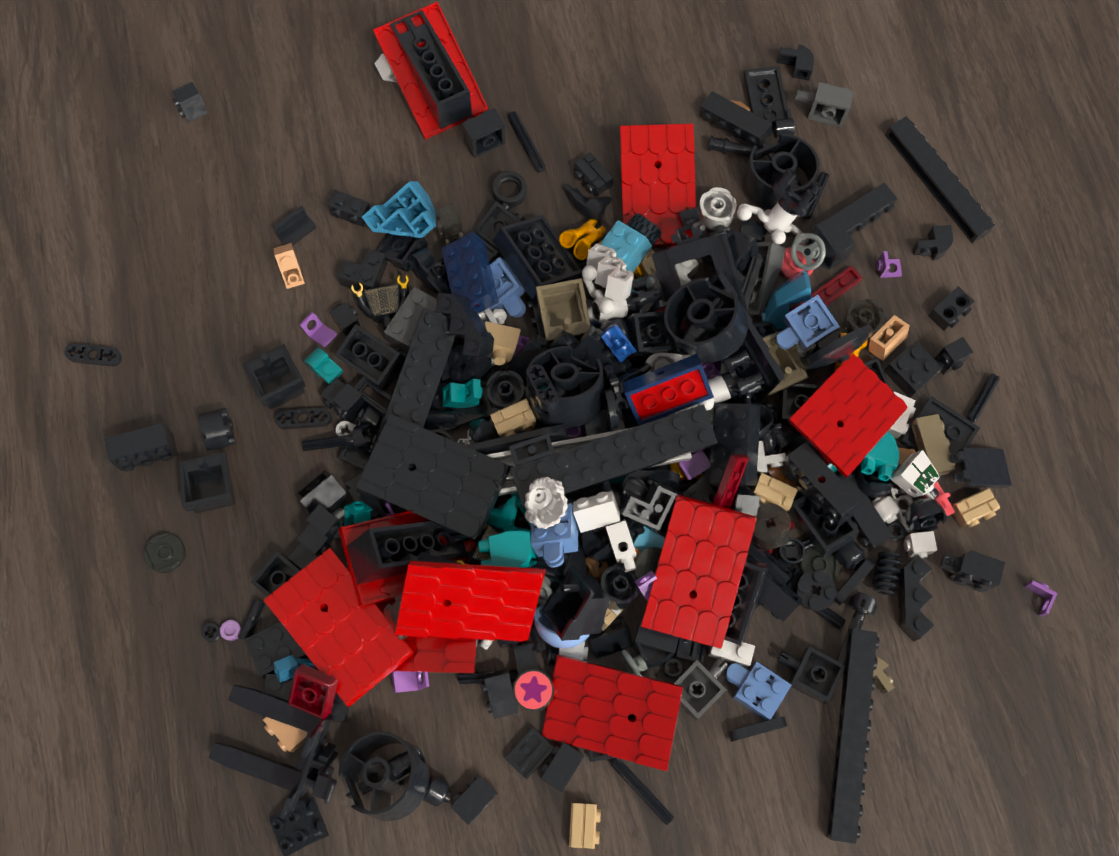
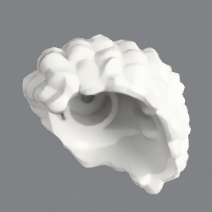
M549 477L535 479L530 484L529 492L525 495V508L527 509L525 518L537 528L547 529L550 526L552 527L560 522L561 517L565 516V510L568 508V499L564 496L562 483Z

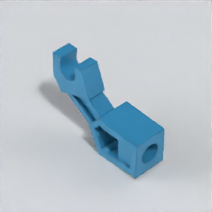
M293 655L274 662V673L279 682L293 678L295 670L302 664L316 670L318 669L310 659L295 658Z

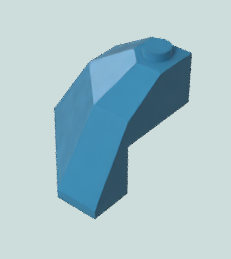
M409 181L384 205H374L362 216L372 232L423 238L436 227V210L429 195L418 181Z
M805 270L798 272L773 291L765 312L762 313L763 323L770 321L777 330L785 329L787 326L783 318L789 313V304L811 299L809 275Z

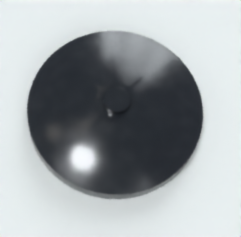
M871 325L856 329L816 351L803 360L801 364L805 370L825 367L838 361L841 364L850 359L849 355L861 347L874 333Z

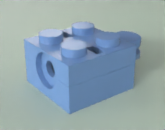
M498 258L490 267L499 303L490 307L492 311L495 308L506 309L510 316L521 317L525 313L526 307L520 296L526 290L506 260Z
M816 295L784 316L783 321L787 328L777 334L776 343L781 349H789L798 343L802 350L805 351L836 332L840 326L819 295Z
M572 503L567 504L568 508L565 510V516L561 517L558 524L547 529L537 528L533 523L531 524V545L537 556H543L546 564L550 567H558L563 564L564 553L578 551V524L573 513Z
M758 662L754 663L750 670H747L738 663H734L725 672L726 679L738 687L732 699L765 721L771 720L792 686Z

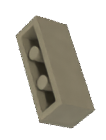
M939 414L916 418L911 423L918 450L924 451L939 476L951 473L955 469V463L950 461V443L948 438L945 437L944 423L940 420Z

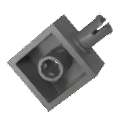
M819 82L816 92L809 93L798 89L795 101L810 104L807 119L842 128L851 107L854 91L845 87H837L829 83Z
M720 657L708 670L696 660L674 683L683 686L680 706L695 721L726 691L717 678L729 666L725 662L719 668V665L724 661ZM692 686L694 688L697 686L700 688V690L698 691L699 694L697 693L694 695L692 693Z

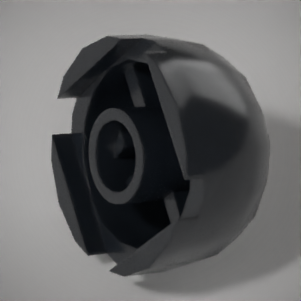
M858 466L855 474L858 488L868 498H881L890 492L895 482L891 479L888 481L880 480L878 478L879 472L875 470L872 474H864L861 472V466Z
M919 497L914 499L907 508L905 519L911 533L913 531H916V533L931 532L938 528L937 524L941 521L943 524L946 522L947 514L938 501L932 498Z

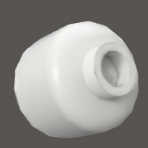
M883 496L871 502L883 521L887 522L888 525L898 519L896 515L900 509L891 496Z

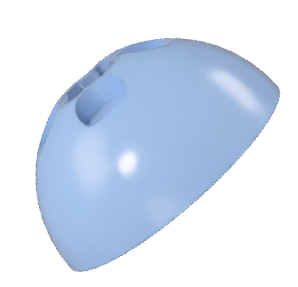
M540 605L536 609L534 615L536 630L540 637L551 646L572 648L583 643L589 637V635L580 636L579 640L561 641L542 613L544 605Z

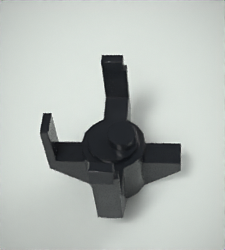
M593 529L581 533L583 550L587 557L592 560L611 562L615 559L613 548L609 543V536L606 533L600 534L598 531H593ZM626 547L620 549L621 552H625L627 550Z

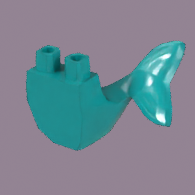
M888 431L860 462L862 473L869 475L874 470L878 471V478L883 481H888L891 478L899 462V450L895 438ZM832 463L828 465L834 473L838 471Z
M516 496L509 499L503 508H493L487 524L503 528L505 532L489 536V539L478 542L480 553L490 552L491 560L481 561V565L529 568L537 563V561H532V558H536L537 554L531 545V530L514 525L518 505Z

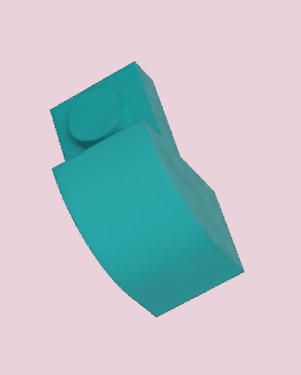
M318 347L303 361L310 371L318 378L321 377L329 385L343 373V370Z
M472 379L466 384L449 383L443 387V407L469 408L479 405V399L482 395L480 379Z

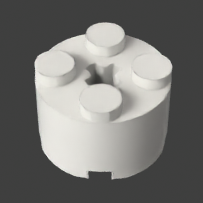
M716 187L702 195L698 208L702 224L706 228L715 230L720 224L728 227L732 222L737 203L728 190Z

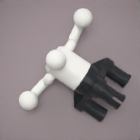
M787 168L779 181H775L772 185L778 200L772 210L763 211L756 206L741 204L737 211V216L740 220L745 221L751 217L752 213L758 215V218L764 222V227L772 233V242L778 245L782 244L786 239L784 232H792L796 236L795 239L804 234L792 222L797 216H805L809 206L817 198L816 194L822 187L819 183L812 181L804 193L798 194L789 190L787 187L797 174ZM809 239L802 240L799 245H808Z
M586 266L582 271L583 281L591 297L595 298L592 306L587 309L589 320L601 322L600 330L605 327L606 322L618 318H624L626 321V318L632 314L640 313L641 308L646 303L662 299V295H657L661 293L659 289L643 292V290H646V282L641 278L632 281L630 296L623 302L612 301L611 298L603 296L600 290L595 289L592 280L597 276L596 268Z
M746 350L721 361L720 375L708 380L714 398L699 403V406L705 405L712 428L714 404H719L730 398L742 402L746 393L749 392L753 395L762 391L760 385L764 384V381L761 380L763 378L759 372L742 379L734 371L735 367L750 361ZM684 355L683 357H681V360L690 357L691 355Z

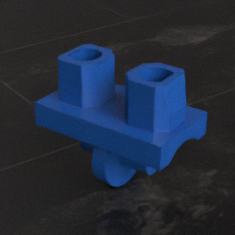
M616 323L610 325L600 334L620 362L636 352L634 346Z

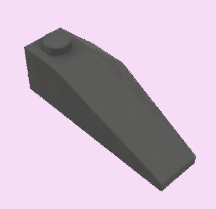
M756 242L759 249L756 256L761 257L763 261L747 306L749 315H762L783 265L786 248L773 242ZM751 260L743 270L744 277H746Z

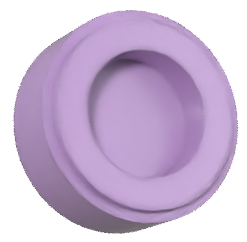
M234 620L225 621L220 627V634L227 641L237 640L241 626Z

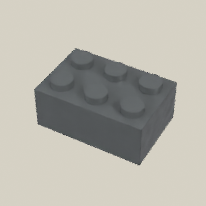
M414 287L385 329L386 341L407 352L420 313L424 308L436 312L437 299Z

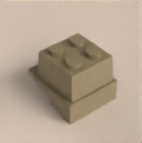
M582 278L536 287V296L547 342L553 341L563 329L574 336L584 335L590 329L591 325Z
M779 332L763 338L770 348V354L784 374V379L768 395L808 379L807 373L801 364L796 344L789 349H781L777 346L776 337Z

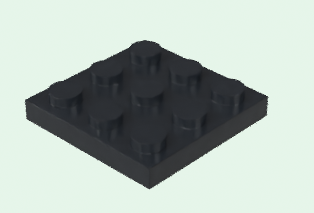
M931 396L916 418L939 414L940 420L944 423L945 437L948 438L950 443V454L956 455L959 449L968 448L980 427ZM910 426L900 443L918 452L914 433Z

